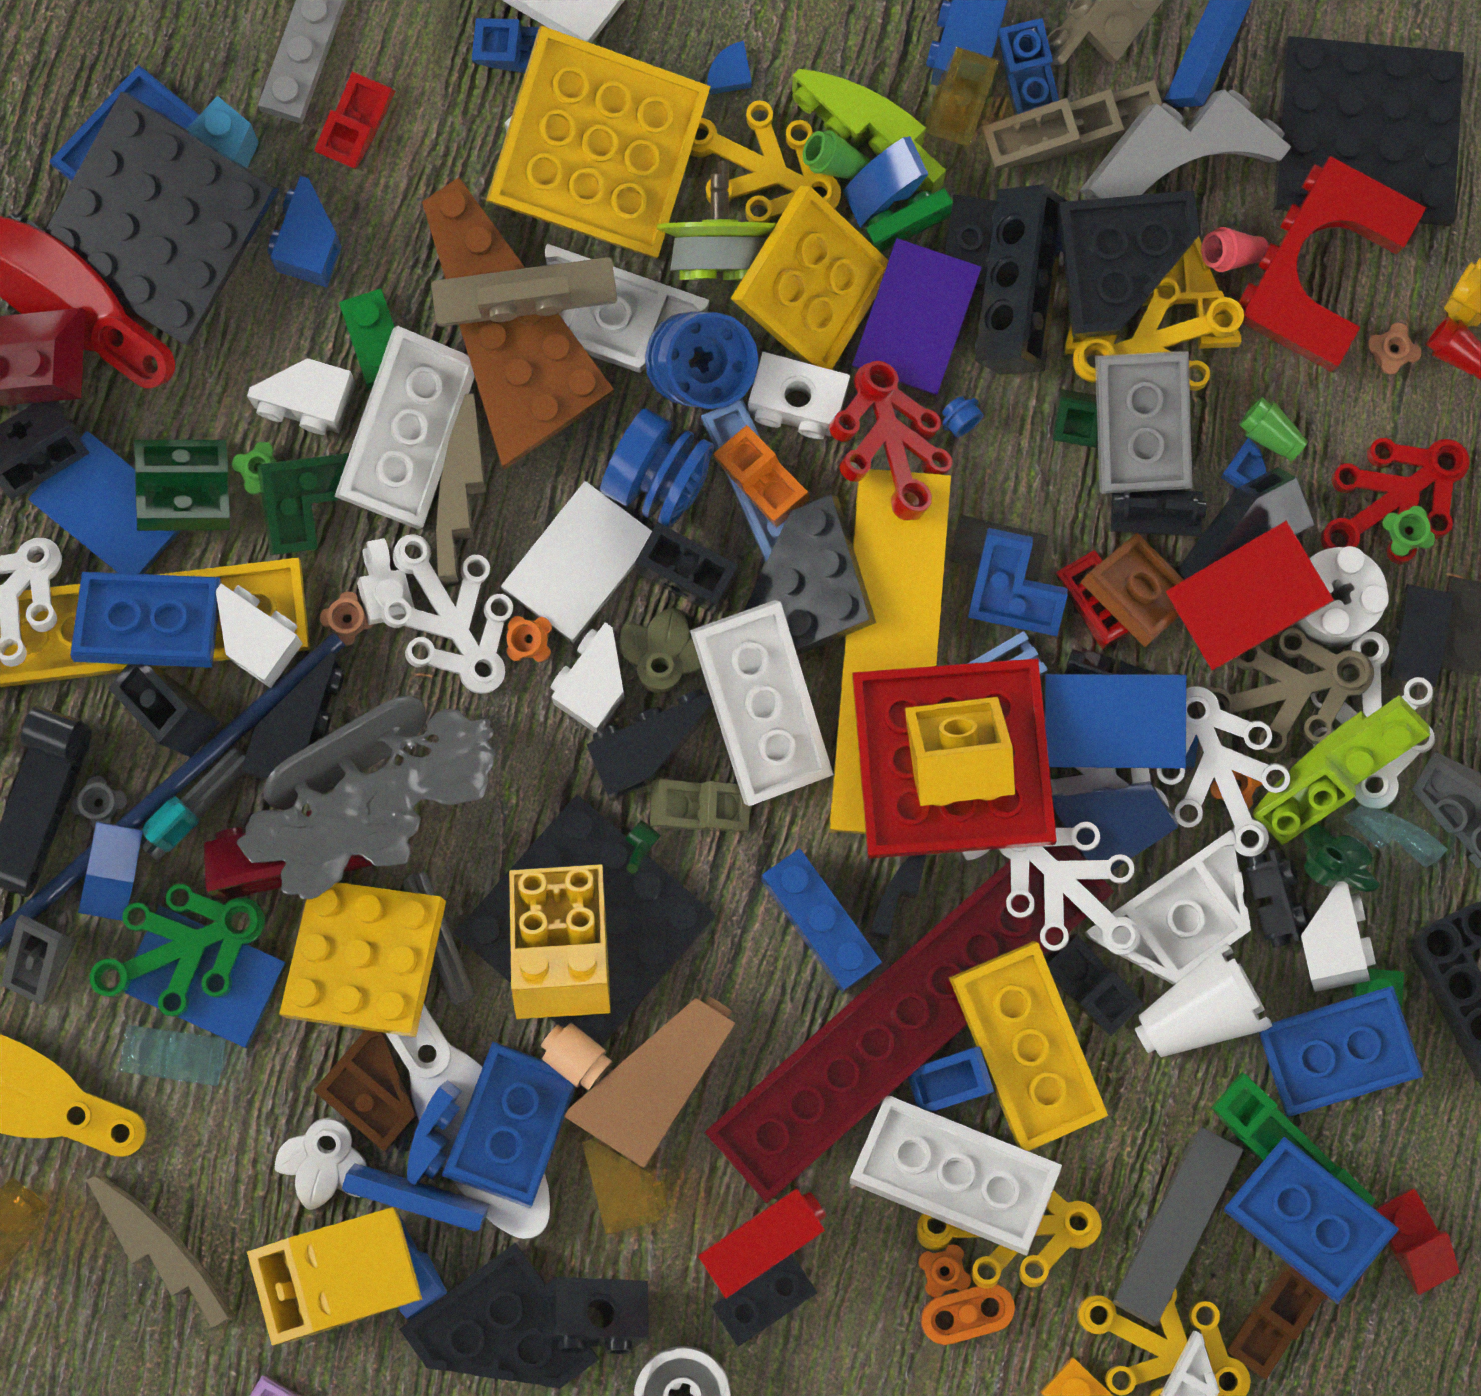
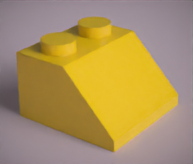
M998 697L905 708L914 781L920 806H945L957 801L974 799L993 800L1000 796L1015 795L1012 743Z

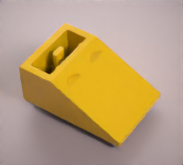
M602 864L509 870L511 991L516 1019L610 1013L609 966Z
M396 1207L286 1238L247 1252L272 1346L300 1340L422 1300Z

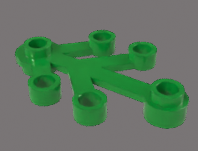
M185 884L171 886L166 893V903L172 910L178 913H186L191 910L216 921L198 930L152 913L151 909L142 903L128 905L122 915L123 923L127 928L135 932L146 930L172 941L124 963L115 959H103L97 962L91 969L89 976L91 987L102 996L109 998L118 997L128 989L131 980L179 960L168 989L164 990L158 998V1007L163 1014L170 1017H179L188 1009L189 999L186 994L205 948L223 940L214 967L204 974L201 985L203 991L211 997L222 998L226 996L232 988L230 974L242 945L255 941L262 934L265 927L264 912L253 900L235 898L224 905L195 894L194 890ZM180 890H186L189 894L187 904L181 907L176 906L173 901L175 893ZM136 909H143L146 914L145 921L141 925L134 926L130 921L132 912ZM241 913L248 914L250 917L249 926L244 930H237L234 926L236 916ZM116 970L120 975V981L115 987L109 988L105 984V976L108 972ZM215 975H222L225 981L223 989L218 992H212L209 988L210 979ZM172 994H178L181 998V1006L176 1011H169L166 1008V999Z

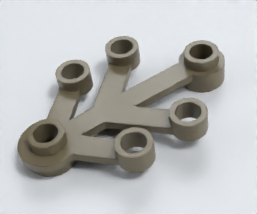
M1290 628L1280 635V652L1285 657L1292 659L1302 656L1322 668L1323 671L1306 675L1265 653L1258 645L1253 648L1257 654L1254 661L1245 662L1239 656L1234 659L1235 663L1243 670L1256 669L1277 680L1278 683L1232 695L1221 688H1210L1208 690L1216 696L1218 703L1230 714L1285 701L1270 726L1272 734L1278 735L1282 743L1274 749L1268 747L1261 749L1268 756H1278L1284 752L1287 745V734L1312 693L1330 689L1318 714L1309 717L1304 725L1305 738L1310 743L1317 745L1332 733V723L1347 697L1358 696L1371 686L1374 678V668L1369 658L1361 652L1347 650L1336 655L1306 639L1305 634L1301 630ZM1291 636L1297 637L1302 645L1297 650H1289L1284 645L1285 639ZM1351 667L1358 671L1359 678L1349 682L1342 677L1341 672L1345 668ZM1198 701L1197 713L1199 718H1201L1205 714L1206 709ZM1320 722L1325 725L1327 732L1321 737L1313 736L1309 731L1310 725ZM1265 729L1259 736V743L1264 742L1267 736Z

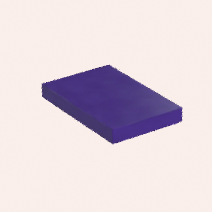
M896 238L852 367L859 369L861 366L873 361L886 362L897 372L899 384L937 396L982 267Z

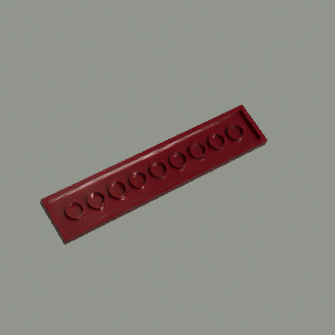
M1073 845L1043 847L1057 861H1085ZM1010 859L704 1132L766 1204L967 1025L949 977L1033 941L1039 943L1043 955L1049 951L1040 939L1041 930L1045 926L1044 874L1032 862H1029V893L1035 900V908L1031 915L1026 918H1017L1007 909L1006 900L1011 893ZM1103 879L1078 880L1101 904L1114 893L1113 889ZM1063 893L1064 926L1069 933L1087 915ZM1018 895L1012 901V908L1019 913L1025 912L1030 905L1029 899L1024 895ZM1051 928L1046 933V941L1053 946L1064 938V934L1059 928Z

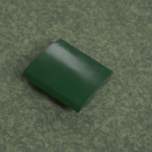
M134 440L137 531L230 530L226 440Z

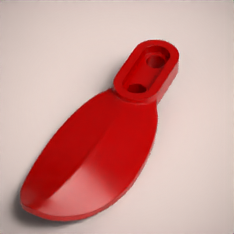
M0 216V297L21 314L81 308L85 310L84 350L96 351L101 358L143 388L149 389L163 385L172 378L175 371V360L170 349L126 315L119 300L107 283L81 256L57 238L36 227ZM118 330L123 334V342L118 338ZM152 357L155 358L158 369L154 367Z

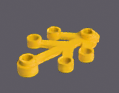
M761 100L754 101L748 106L746 112L747 124L755 131L763 156L717 134L715 125L710 120L701 118L698 129L706 130L708 136L703 140L694 139L690 155L703 158L714 153L753 172L729 180V188L727 189L729 192V202L733 198L776 185L792 191V193L772 200L759 195L750 198L745 210L748 222L768 223L771 218L781 216L800 185L812 188L823 187L827 191L823 199L834 209L837 208L841 198V189L837 180L833 176L813 173L803 161L805 143L813 134L812 127L808 122L795 120L786 129V142L790 148L796 150L802 171L801 175L785 165L772 127L773 110L767 102ZM761 110L768 117L766 120L759 122L752 118V114L755 111ZM795 130H803L806 132L807 138L802 141H796L792 138L791 134ZM711 179L706 185V198L710 204ZM756 205H761L767 209V213L762 217H756L751 213V209Z
M1164 278L1151 294L1152 300L1133 338L1116 344L1114 342L1117 335L1097 336L1082 341L1077 346L1073 355L1074 369L1082 379L1096 383L1095 368L1091 367L1087 362V358L1091 355L1171 352L1165 348L1210 333L1221 338L1230 337L1239 330L1243 322V308L1232 298H1219L1210 305L1206 315L1157 330L1167 308L1176 303L1180 294L1177 282L1171 278ZM1168 287L1172 291L1173 297L1163 299L1158 295L1157 289ZM1219 314L1226 315L1230 319L1231 324L1227 327H1221L1216 323L1215 316ZM1189 360V370L1197 369L1203 374V380L1200 382H1194L1189 378L1190 390H1201L1210 378V369L1202 361Z
M1053 1190L1046 1210L1051 1215H1043L1035 1235L1053 1236V1238L1038 1255H1030L1022 1261L1019 1277L1025 1285L1029 1287L1041 1286L1046 1281L1049 1270L1070 1247L1077 1249L1086 1248L1097 1240L1101 1232L1102 1223L1099 1213L1093 1206L1083 1201L1066 1202ZM926 1214L920 1216L916 1229L920 1244L933 1251L945 1249L953 1238L979 1237L943 1221L941 1222L944 1224L945 1230L940 1234H934L929 1231L927 1224L932 1220L938 1219ZM1076 1216L1081 1217L1085 1220L1087 1227L1084 1230H1075L1071 1227L1069 1220ZM999 1245L989 1256L977 1259L972 1268L974 1283L985 1289L994 1287L1000 1279L1002 1270L1015 1258L1018 1252ZM1030 1264H1036L1042 1269L1043 1275L1039 1278H1031L1026 1274L1025 1268ZM988 1265L994 1269L995 1276L992 1279L985 1280L979 1276L978 1268Z
M1176 1288L1160 1318L1166 1339L1118 1315L1115 1305L1104 1296H1088L1080 1303L1077 1310V1318L1083 1329L1093 1334H1104L1109 1331L1158 1356L1129 1367L1117 1365L1110 1368L1106 1373L1105 1383L1111 1392L1117 1395H1127L1133 1391L1135 1385L1172 1373L1188 1342L1175 1306L1177 1298ZM1196 1302L1190 1308L1189 1319L1192 1325L1200 1329L1203 1335L1205 1349L1220 1391L1217 1396H1246L1250 1389V1375L1242 1362L1228 1357L1217 1325L1220 1320L1218 1308L1211 1302ZM1095 1306H1102L1106 1310V1320L1101 1324H1095L1090 1319V1312ZM1203 1306L1208 1307L1212 1311V1320L1207 1325H1201L1196 1318L1198 1309ZM1118 1371H1124L1129 1377V1383L1124 1389H1116L1112 1384L1113 1375ZM1224 1372H1231L1235 1377V1384L1230 1390H1223L1219 1385V1378ZM1164 1387L1156 1388L1149 1396L1160 1395Z

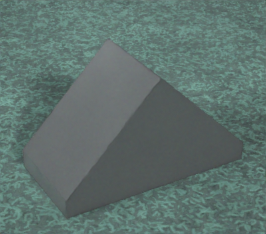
M20 915L16 920L1 986L43 1005L48 999L77 940L31 918Z

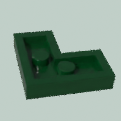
M349 453L257 465L270 555L318 549L312 504L342 500L334 496Z

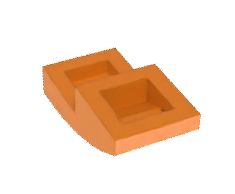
M748 425L713 453L714 458L731 479L776 528L787 520L790 511L802 507L810 500L808 491L779 463L777 455Z

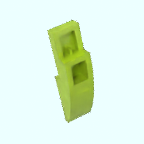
M798 69L793 74V99L806 113L811 114L815 112L825 122L824 127L826 130L833 131L856 149L866 139H869L868 144L877 156L901 138L910 136L928 172L927 177L916 191L921 189L923 191L931 190L933 194L943 186L946 170L921 147L924 143L926 127L908 112L878 93L844 78L804 69Z
M1400 695L1368 717L1360 711L1302 757L1288 771L1290 775L1288 787L1278 793L1269 791L1253 810V816L1264 824L1266 829L1284 845L1356 796L1355 786L1429 737V725ZM1283 776L1274 786L1281 785L1284 782L1285 776Z

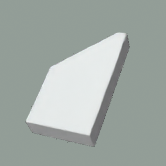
M1193 1330L1160 1396H1217L1219 1394V1387L1209 1362L1203 1335Z

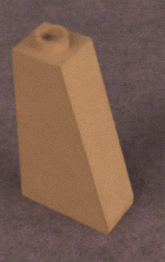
M708 997L705 1003L695 998L572 1105L564 1117L645 1169L734 1029L735 1022L728 1019L732 1011L711 997Z

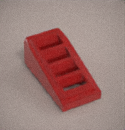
M1093 550L1058 570L1055 575L1062 586L1068 588V596L1101 650H1104L1131 633L1120 622L1106 628L1103 621L1113 615L1107 609L1096 614L1092 607L1100 603L1095 596L1086 599L1082 593L1088 589L1082 583L1076 585L1072 579L1090 567L1094 569L1102 562L1100 556Z

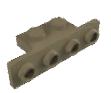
M1075 0L1070 6V15L1063 25L1053 30L1047 36L1053 59L1050 65L1064 64L1084 37L1108 62L1118 61L1163 0Z
M609 257L436 280L431 283L435 319L439 327L488 320L505 322L513 320L517 316L532 314L549 316L561 313L563 310L617 302L613 263Z

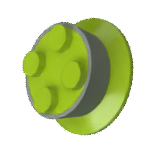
M729 161L718 162V174H711V189L713 190L711 192V219L702 220V222L657 224V230L677 237L674 240L670 270L679 271V280L717 279V272H723V280H742L766 242L763 237L770 235L777 224L738 222V220L729 219V192L727 191L729 188Z

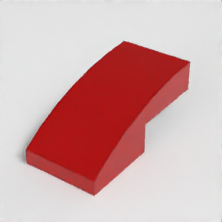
M352 71L336 111L330 110L314 152L356 169L372 143L396 91Z

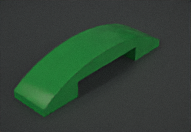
M1241 1073L1211 1107L1223 1123L1261 1162L1266 1159L1281 1139L1285 1137L1370 1206L1376 1201L1344 1168L1336 1166L1276 1108L1278 1105L1245 1073Z

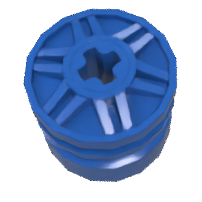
M692 311L674 314L661 322L649 338L645 353L647 375L658 393L670 402L704 409L728 407L742 398L753 384L759 364L756 343L748 329L734 317L717 312ZM694 352H699L701 359L695 362V367L689 366L688 360L694 357Z
M644 408L637 414L620 440L603 476L600 491L625 506L632 504L641 492L646 493L642 509L643 516L647 518L652 517L661 504L664 503L658 523L671 528L682 513L690 508L700 492L708 474V466L714 451V444L703 439L689 455L694 441V433L685 431L671 445L668 441L672 431V421Z

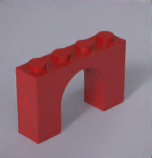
M1330 156L1322 167L1316 164L1313 165L1301 187L1308 191L1300 207L1293 203L1280 225V228L1286 230L1279 246L1270 243L1258 265L1259 268L1265 270L1257 286L1250 282L1248 283L1238 303L1244 311L1243 325L1333 372L1339 367L1360 326L1324 308L1306 294L1300 284L1297 273V259L1303 242L1318 231L1341 228L1353 231L1397 255L1406 246L1426 207Z
M795 1189L701 1252L698 1257L726 1299L824 1232L825 1229L820 1221L826 1218L827 1215L811 1191L801 1195L799 1190Z

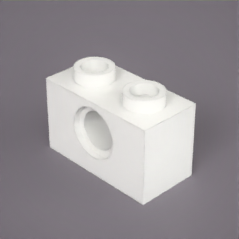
M762 352L748 401V412L750 415L755 416L754 420L765 426L778 428L782 423L799 428L798 432L809 438L824 439L825 435L833 437L829 431V424L834 416L843 409L850 375ZM801 391L809 397L810 401L803 407H794L788 404L785 397L790 392Z

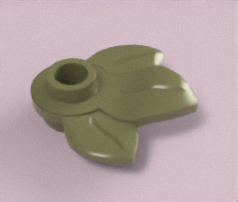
M670 608L658 613L651 620L648 628L626 622L623 625L620 634L622 655L626 661L637 667L638 679L646 689L654 693L668 692L679 684L682 676L698 672L702 669L693 639L689 638L687 621L679 610ZM655 665H665L668 669L663 673H657L652 670V667Z

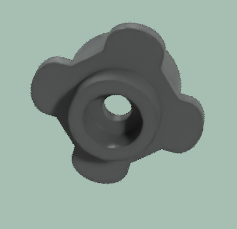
M93 776L88 779L87 785L80 791L78 797L72 800L71 809L74 814L84 815L91 820L92 827L95 829L96 821L111 824V818L117 810L125 808L127 797L122 791H114L107 786L106 779L102 776ZM97 799L103 800V805L101 807L95 806V801Z

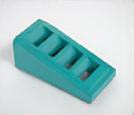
M175 796L169 799L145 823L142 830L144 836L153 845L165 852H170L199 823L200 819Z

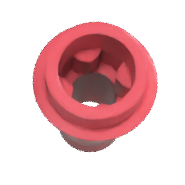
M1219 227L1205 236L1201 246V254L1207 266L1217 272H1226L1253 263H1260L1269 245L1262 236H1252L1230 228Z

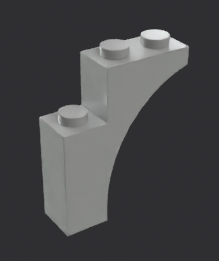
M1224 89L1213 92L1186 127L1182 125L1184 118L1179 112L1165 103L1162 106L1156 103L1146 106L1079 191L1089 199L1142 195L1151 185L1171 170L1202 156L1217 154L1241 155L1271 163L1281 161L1291 146L1282 139L1285 134L1279 126L1266 118H1263L1262 121L1249 111L1251 107L1250 102L1234 90L1227 92Z

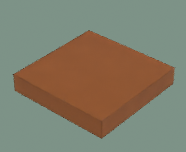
M1138 533L1129 538L1081 581L1098 601L1144 647H1147L1180 617L1165 591L1184 579Z

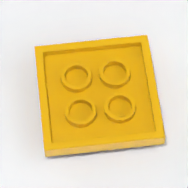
M800 185L730 299L801 362L832 370L876 298L889 260L812 187Z
M338 882L320 896L306 899L279 1014L289 1019L416 1037L446 901L441 896Z

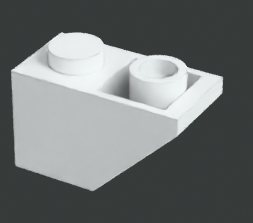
M307 358L250 387L247 397L253 407L257 409L256 413L266 419L282 422L283 417L299 421L301 428L312 433L325 435L326 430L340 433L356 382L349 370Z
M220 584L216 590V597L226 655L233 663L271 688L303 644L294 633L298 626L277 611H274L270 617L256 608L260 600L239 585H237L234 591H231L223 584Z
M604 623L598 632L591 629L577 649L582 654L572 669L568 666L563 667L550 687L555 691L552 695L554 705L594 733L604 729L625 699L613 628L607 623Z
M1343 881L1338 882L1301 935L1309 974L1315 992L1370 981L1367 966L1376 964L1370 937L1360 938L1357 922L1366 920L1360 893L1350 895L1348 884Z

